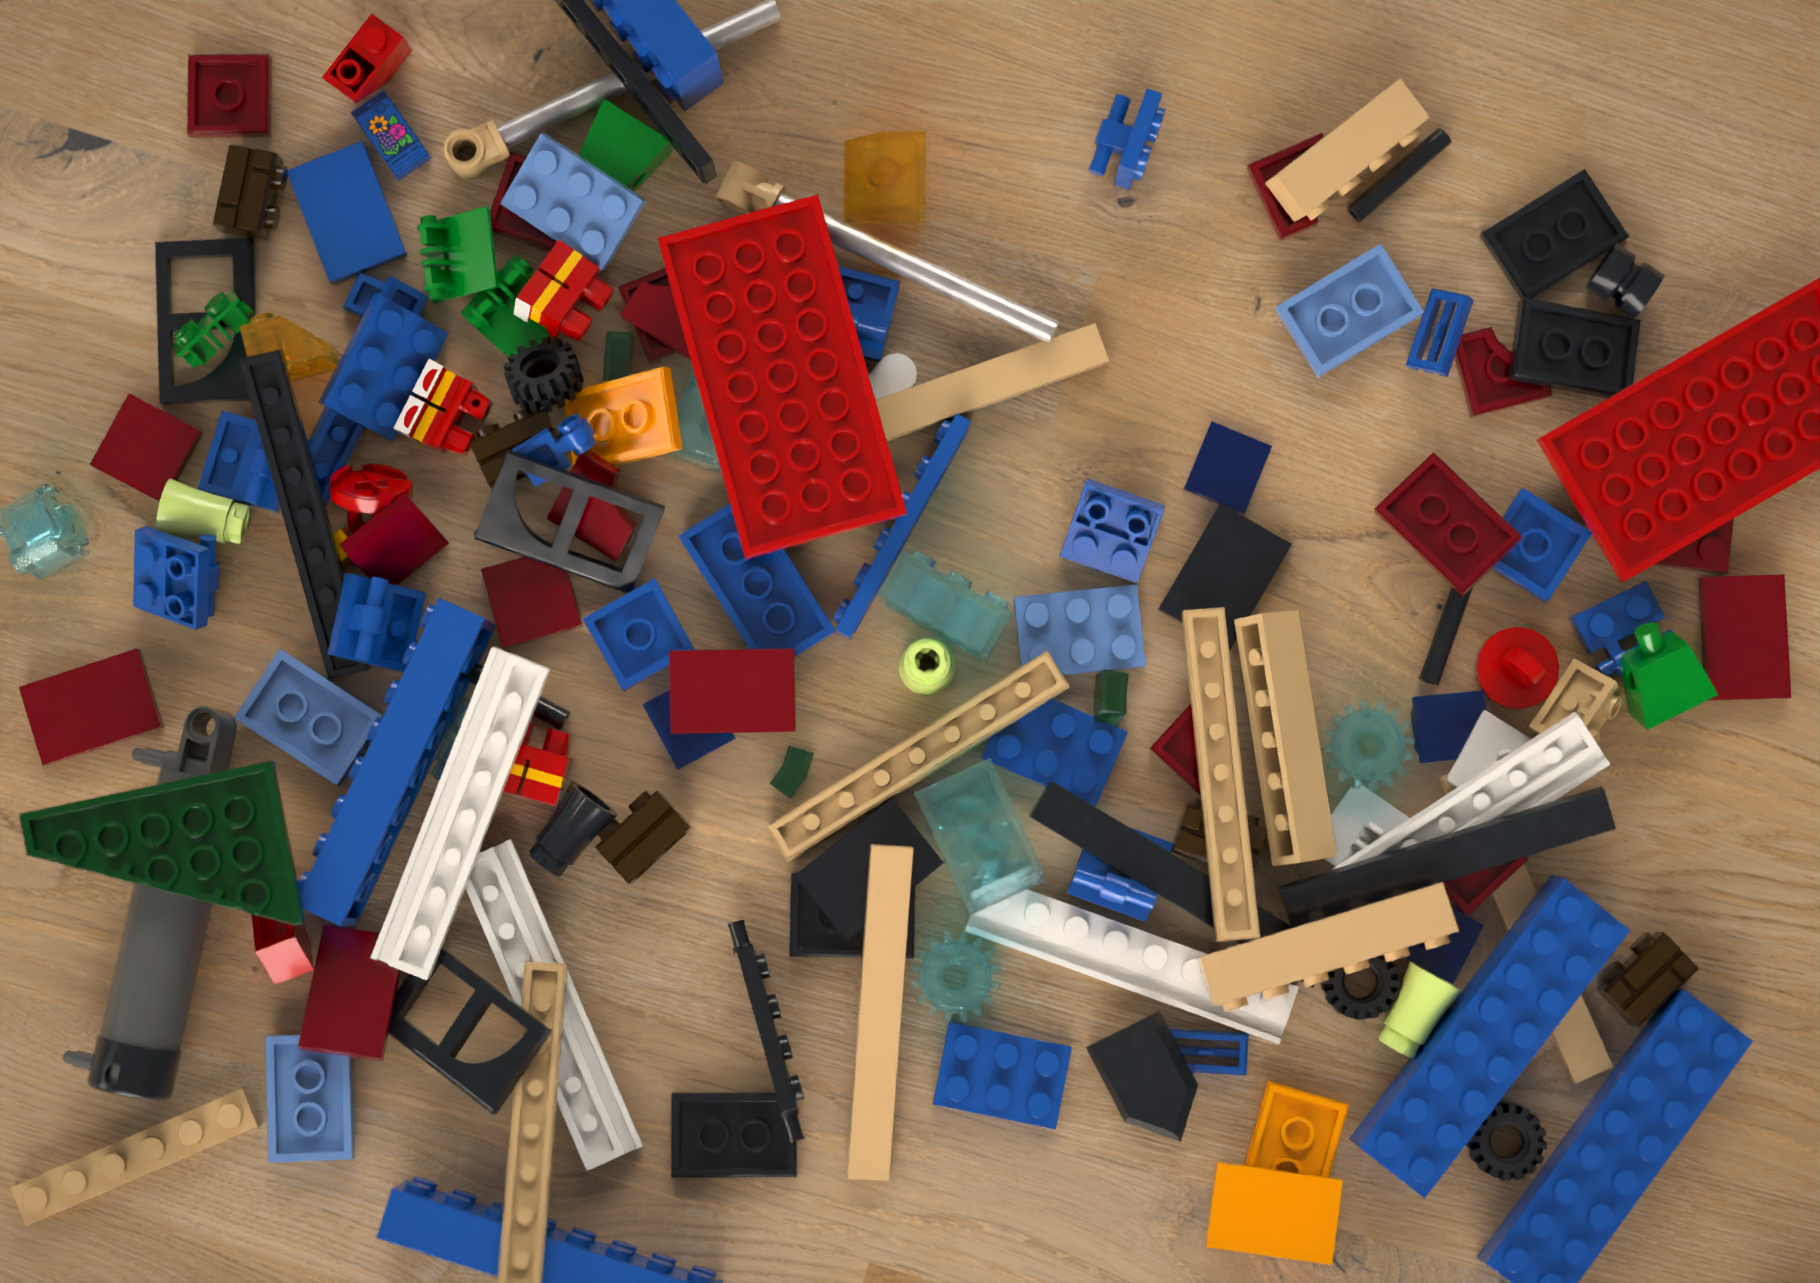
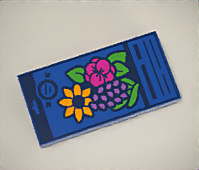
M384 90L350 112L398 181L431 159L427 150Z

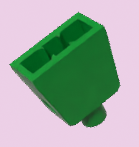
M604 99L579 152V156L635 192L667 159L673 149L664 136Z
M1655 622L1642 624L1635 629L1634 634L1639 646L1624 653L1620 658L1629 714L1645 729L1648 730L1718 696L1716 689L1687 642L1674 632H1667L1662 635L1659 625Z

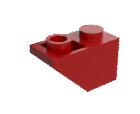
M371 13L322 76V79L356 104L388 83L412 52V49L401 34Z

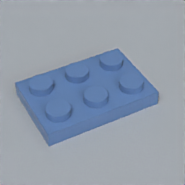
M541 133L500 204L554 240H561L600 267L599 269L602 271L607 269L647 200L546 133Z
M1382 244L1377 245L1312 284L1274 309L1317 378L1419 318L1424 313Z
M1137 584L1014 597L1021 667L1046 651L1049 652L1063 676L1146 667Z
M279 649L234 716V719L335 785L340 786L354 762L368 744L367 735L376 718L382 719L384 715L284 650Z
M300 1034L265 1036L268 1163L354 1159L353 1057L300 1050L298 1047Z

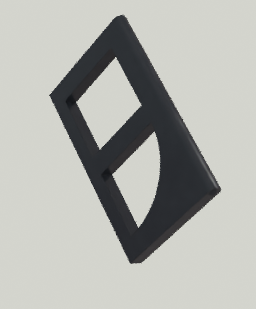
M245 237L155 242L159 403L162 405L250 401L239 359L257 354L254 239ZM233 257V289L240 302L244 301L254 312L249 317L251 322L245 325L236 335L234 334L227 356L211 373L194 382L174 386L173 332H177L191 319L197 323L207 313L172 314L171 260ZM221 319L218 321L225 329H229ZM213 326L210 330L218 329L215 326Z
M507 449L478 529L474 532V539L629 593L634 590L635 582L664 513L665 506ZM518 470L573 489L552 543L536 535L527 526L519 512L515 495V482ZM589 496L643 515L622 568L569 550Z
M443 947L432 974L427 981L408 974L398 989L389 1034L492 1115L499 1112L552 1032V1029ZM442 964L475 989V991L440 1044H437L406 1020L405 1016L439 965ZM491 1003L528 1029L511 1049L492 1060L482 1063H466L455 1058Z

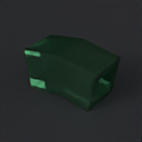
M606 331L603 381H611L632 375L634 349L632 332Z
M1104 669L1096 674L1093 699L1095 722L1119 725L1127 714L1128 673Z
M788 746L783 765L770 784L792 799L808 777L814 753Z

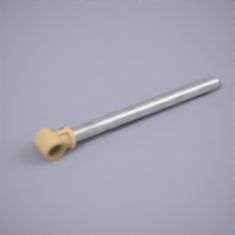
M765 0L700 32L717 51L781 21L782 17L775 1ZM637 61L634 62L649 82L657 79L652 70L645 73ZM611 72L498 126L491 119L472 129L455 130L448 135L444 142L443 151L445 158L458 176L466 179L479 177L486 171L487 167L510 157L507 148L601 105L604 99L610 101L628 91L614 73ZM468 146L476 148V154L471 160L465 162L457 160V154L462 148Z
M738 161L732 162L715 197L716 201L741 215L795 201L784 195L786 189L784 185L776 183L773 186L767 183L769 178L766 175ZM824 213L832 244L1047 343H1050L1059 321Z

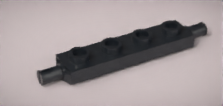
M739 920L729 923L728 927L734 945L733 953L738 955L781 1114L778 1116L779 1119H782L788 1140L787 1143L805 1139L798 1117L799 1107L797 1103L798 1100L804 1099L798 1074L790 1076L786 1060L792 1059L793 1055L787 1034L779 1036L775 1024V1019L782 1018L775 993L767 995L763 979L771 977L764 953L756 955L746 931L745 921Z

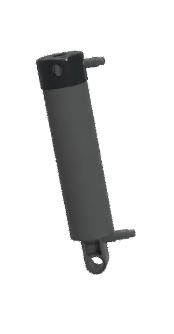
M199 706L187 715L178 752L135 748L132 751V758L134 761L142 762L145 765L160 767L156 785L228 770L237 733L236 721L226 711ZM212 718H214L215 729L210 736H208L206 731L207 724ZM133 885L100 1035H97L94 1053L68 1050L63 1055L64 1063L71 1064L76 1068L89 1070L87 1082L92 1088L139 1099L164 1101L171 1098L182 1053L180 1047L212 909L211 903L143 885Z

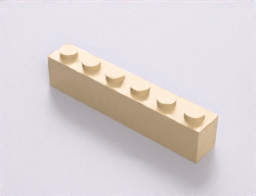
M1299 611L1260 613L1235 619L1234 623L1272 866L1337 857Z
M1442 882L1204 955L1198 958V962L1212 1006L1215 1007L1222 1004L1224 1011L1227 1012L1249 1005L1247 996L1263 992L1266 1000L1289 993L1287 987L1289 983L1303 979L1305 987L1330 980L1328 971L1343 967L1347 975L1370 968L1367 959L1384 955L1385 961L1389 962L1409 956L1408 947L1424 942L1426 950L1451 943L1449 934L1459 930Z

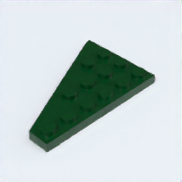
M274 761L19 814L27 856L278 920L291 925L306 924Z

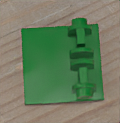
M489 206L437 219L435 215L420 217L421 224L417 225V231L420 232L421 245L426 246V248L420 249V255L427 256V260L421 262V266L426 268L424 269L426 283L424 291L429 292V299H432V303H439L499 287Z
M516 254L497 272L499 287L479 292L459 313L507 357L511 353L518 355L516 348L521 345L526 349L529 348V341L536 340L537 344H542V338L550 336L545 327L532 319L526 322L513 314L516 297L535 273L534 269Z
M233 290L227 295L222 291L216 294L205 305L204 309L207 314L200 321L195 323L192 319L189 320L174 335L176 343L173 345L176 356L180 358L187 352L183 358L194 369L199 364L204 366L218 352L203 337L205 334L220 349L224 347L209 331L213 326L230 341L233 339L218 322L220 319L235 335L251 322L249 317L254 312L244 301L240 302V299Z

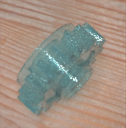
M1361 700L1359 711L1357 712L1351 704L1344 706L1346 717L1333 715L1331 721L1336 726L1335 729H1328L1323 732L1325 737L1331 739L1330 745L1322 748V752L1331 753L1333 759L1326 765L1327 768L1337 767L1341 771L1337 778L1339 782L1346 780L1348 777L1353 779L1352 789L1355 790L1359 789L1363 782H1367L1369 791L1377 790L1379 779L1386 787L1393 785L1391 774L1404 776L1406 770L1400 765L1401 762L1412 761L1414 758L1412 754L1405 751L1406 746L1415 743V738L1405 737L1403 733L1411 726L1410 723L1398 724L1396 719L1400 711L1394 709L1386 714L1384 712L1385 702L1383 701L1377 702L1374 709H1370L1368 700ZM1363 734L1371 735L1377 741L1378 749L1373 757H1367L1359 750L1358 742Z
M947 931L944 933V942L941 944L933 937L929 939L932 948L929 953L920 949L917 951L923 963L922 965H911L910 970L920 974V979L910 984L911 988H922L923 993L916 1000L918 1004L925 1003L926 1001L932 1004L929 1009V1015L933 1016L940 1009L944 1011L945 1022L950 1021L953 1013H959L961 1021L967 1022V1011L972 1009L974 1013L981 1016L983 1013L979 1004L982 1001L990 1004L994 1003L995 1000L988 992L990 988H1000L1001 983L992 980V974L999 972L1001 968L1000 965H989L988 960L995 953L992 949L984 953L979 950L983 941L981 938H977L970 944L967 942V932L962 931L959 940H953L950 932ZM954 964L963 966L968 973L967 982L960 988L947 986L943 979L946 968Z

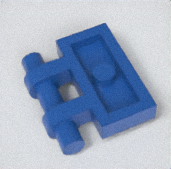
M1645 581L1570 617V620L1587 654L1603 648L1608 659L1597 664L1596 670L1610 677L1614 674L1622 676L1621 656L1639 646L1636 645L1623 651L1618 640L1633 634L1640 625L1660 621L1665 616L1648 582ZM1669 629V630L1663 632L1662 635L1665 634V633H1667V632H1673V631H1672L1671 629Z

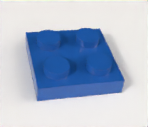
M1521 488L1502 517L1522 536V541L1492 569L1546 603L1592 533L1534 494Z
M655 578L583 618L623 691L669 667L670 650H695Z

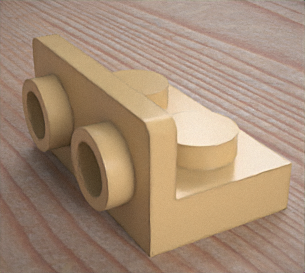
M1574 658L1529 725V728L1532 732L1539 735L1568 715L1576 712L1596 743H1598L1600 729L1607 719L1611 720L1617 715L1622 706L1623 699L1621 697L1623 692L1617 681Z

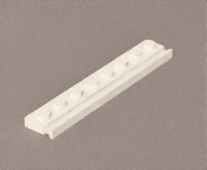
M491 647L370 958L386 962L389 966L426 981L430 978L546 683L550 668L513 653L503 651L498 647Z
M1573 712L1333 869L1555 801L1611 764L1578 714Z
M509 839L478 854L465 888L511 996L521 1006L525 962L565 964L515 845L512 839ZM567 969L557 1103L585 1169L588 1171L642 1147L643 1143Z
M987 874L984 875L965 931L1277 1044H1280L1284 1027H1286L1299 989L1298 986L1287 984L1289 993L1266 1000L1263 992L1247 996L1249 1005L1225 1012L1222 1004L1215 1007L1212 1006L1198 962L1199 957L1208 954Z

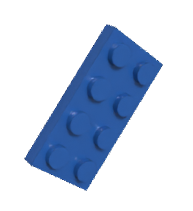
M730 504L678 536L749 649L795 648L796 658L836 632L784 549L745 559Z

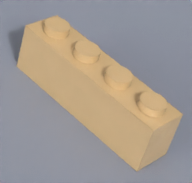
M1400 78L1367 102L1265 184L1294 222L1306 215L1310 220H1313L1331 206L1326 199L1338 191L1343 196L1358 185L1361 180L1357 175L1365 168L1369 167L1373 172L1391 159L1392 156L1388 150L1399 142L1404 148L1420 136L1423 132L1419 126L1430 117Z

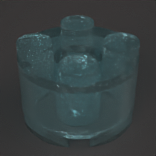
M44 483L0 508V536L5 538L11 549L8 556L12 566L20 574L28 571L36 578L42 580L89 554L88 550H83V547L89 544V539L81 519L70 503L65 506L60 504L55 497L62 493L50 484Z

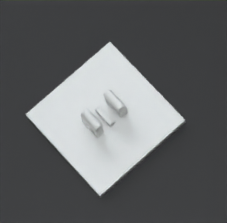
M1484 710L1452 767L1446 782L1458 788L1531 739Z
M1355 780L1331 814L1337 857L1325 860L1336 867L1410 818Z

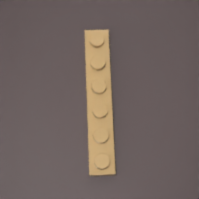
M244 1087L12 1186L10 1189L25 1226H28L257 1128L261 1124L247 1089Z

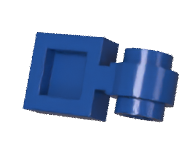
M573 414L558 424L557 428L560 431L558 438L555 439L547 427L512 450L566 469L571 464L565 452L573 451L575 455H579L589 450L596 443L593 437L595 431L586 418H580L578 414ZM526 473L535 487L547 481L546 479Z

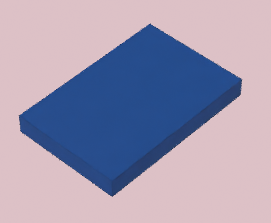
M362 141L287 170V175L328 280L332 285L357 276L359 272L370 271L408 255L365 144Z

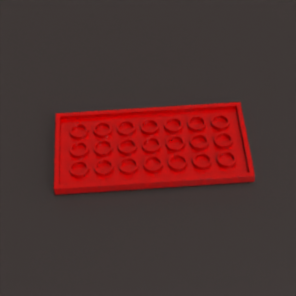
M819 195L809 196L657 238L745 559L907 515Z
M1820 277L1536 440L1621 583L1820 469Z

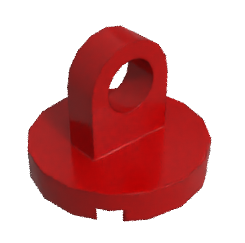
M367 463L363 464V470L352 471L353 466L349 465L335 471L329 479L330 498L340 507L348 509L347 522L352 534L365 524L362 519V513H367L374 517L402 494L406 493L411 500L413 497L412 480L407 481L408 475L388 465Z
M1522 627L1500 630L1488 638L1477 653L1475 664L1478 686L1486 697L1497 705L1509 709H1524L1536 706L1546 699L1558 682L1560 669L1556 650L1548 639L1533 629Z

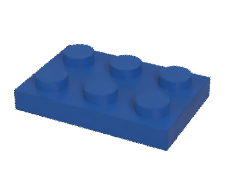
M374 293L318 403L393 442L398 433L394 426L409 396L411 395L416 398L412 391L428 359L435 361L449 333L385 296Z
M1051 699L991 736L981 759L1045 787L1049 781H1053L1096 807L1128 731Z
M949 1021L933 1105L1056 1130L1072 1047Z

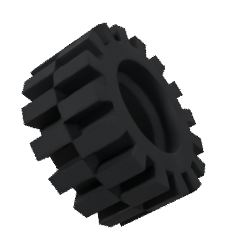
M542 338V344H537L536 340L529 341V348L526 349L523 345L516 348L518 355L511 353L508 357L509 363L504 364V375L516 405L519 404L520 408L525 411L530 407L532 413H539L540 407H543L545 413L552 412L553 405L557 404L559 409L566 406L565 399L572 402L577 398L575 392H581L583 388L581 383H584V377L576 353L568 342L563 344L561 339L556 338L553 344H551L550 338ZM550 373V374H548V375H546V376L539 377V376H541V375H543V374Z
M1384 955L1367 959L1370 969L1375 974L1376 986L1373 992L1364 998H1356L1349 994L1345 987L1346 974L1343 967L1328 971L1330 980L1321 983V988L1325 992V999L1328 1004H1331L1338 1013L1357 1020L1373 1019L1379 1017L1380 1013L1387 1012L1391 1008L1390 1004L1392 1001H1396L1398 997L1396 992L1397 987H1400V980L1397 978V973H1399L1397 966L1392 961L1386 962Z
M1498 1102L1466 1144V1147L1470 1149L1471 1153L1469 1156L1471 1160L1483 1172L1501 1180H1519L1524 1178V1174H1532L1536 1171L1535 1165L1537 1163L1541 1164L1545 1158L1541 1156L1543 1149L1547 1150V1142L1544 1141L1543 1137L1546 1135L1545 1129L1540 1126V1120L1536 1115L1530 1113V1110L1513 1103ZM1512 1125L1520 1132L1522 1138L1521 1147L1511 1157H1500L1491 1147L1492 1133L1499 1126Z

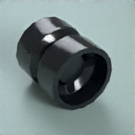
M1616 243L1601 261L1585 287L1604 300L1610 297L1614 298L1615 307L1632 319H1635L1654 295L1665 274L1646 262L1640 265L1636 264V256Z

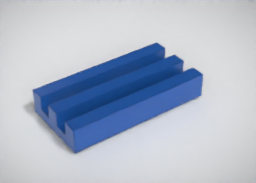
M1431 289L1406 363L1410 369L1417 371L1422 369L1426 373L1433 374L1435 372L1440 376L1448 377L1473 304V299L1470 296ZM1444 300L1446 303L1440 320L1436 325L1427 359L1423 360L1422 357L1441 301ZM1447 331H1448V334H1447V337H1446V340H1445L1443 349H1442V351H1441V348H1442V345H1443V342H1444L1446 333H1447Z
M1170 1029L1174 1038L1239 1041V1049L1178 1046L1183 1055L1238 1058V1066L1187 1063L1191 1072L1247 1076L1248 1033Z

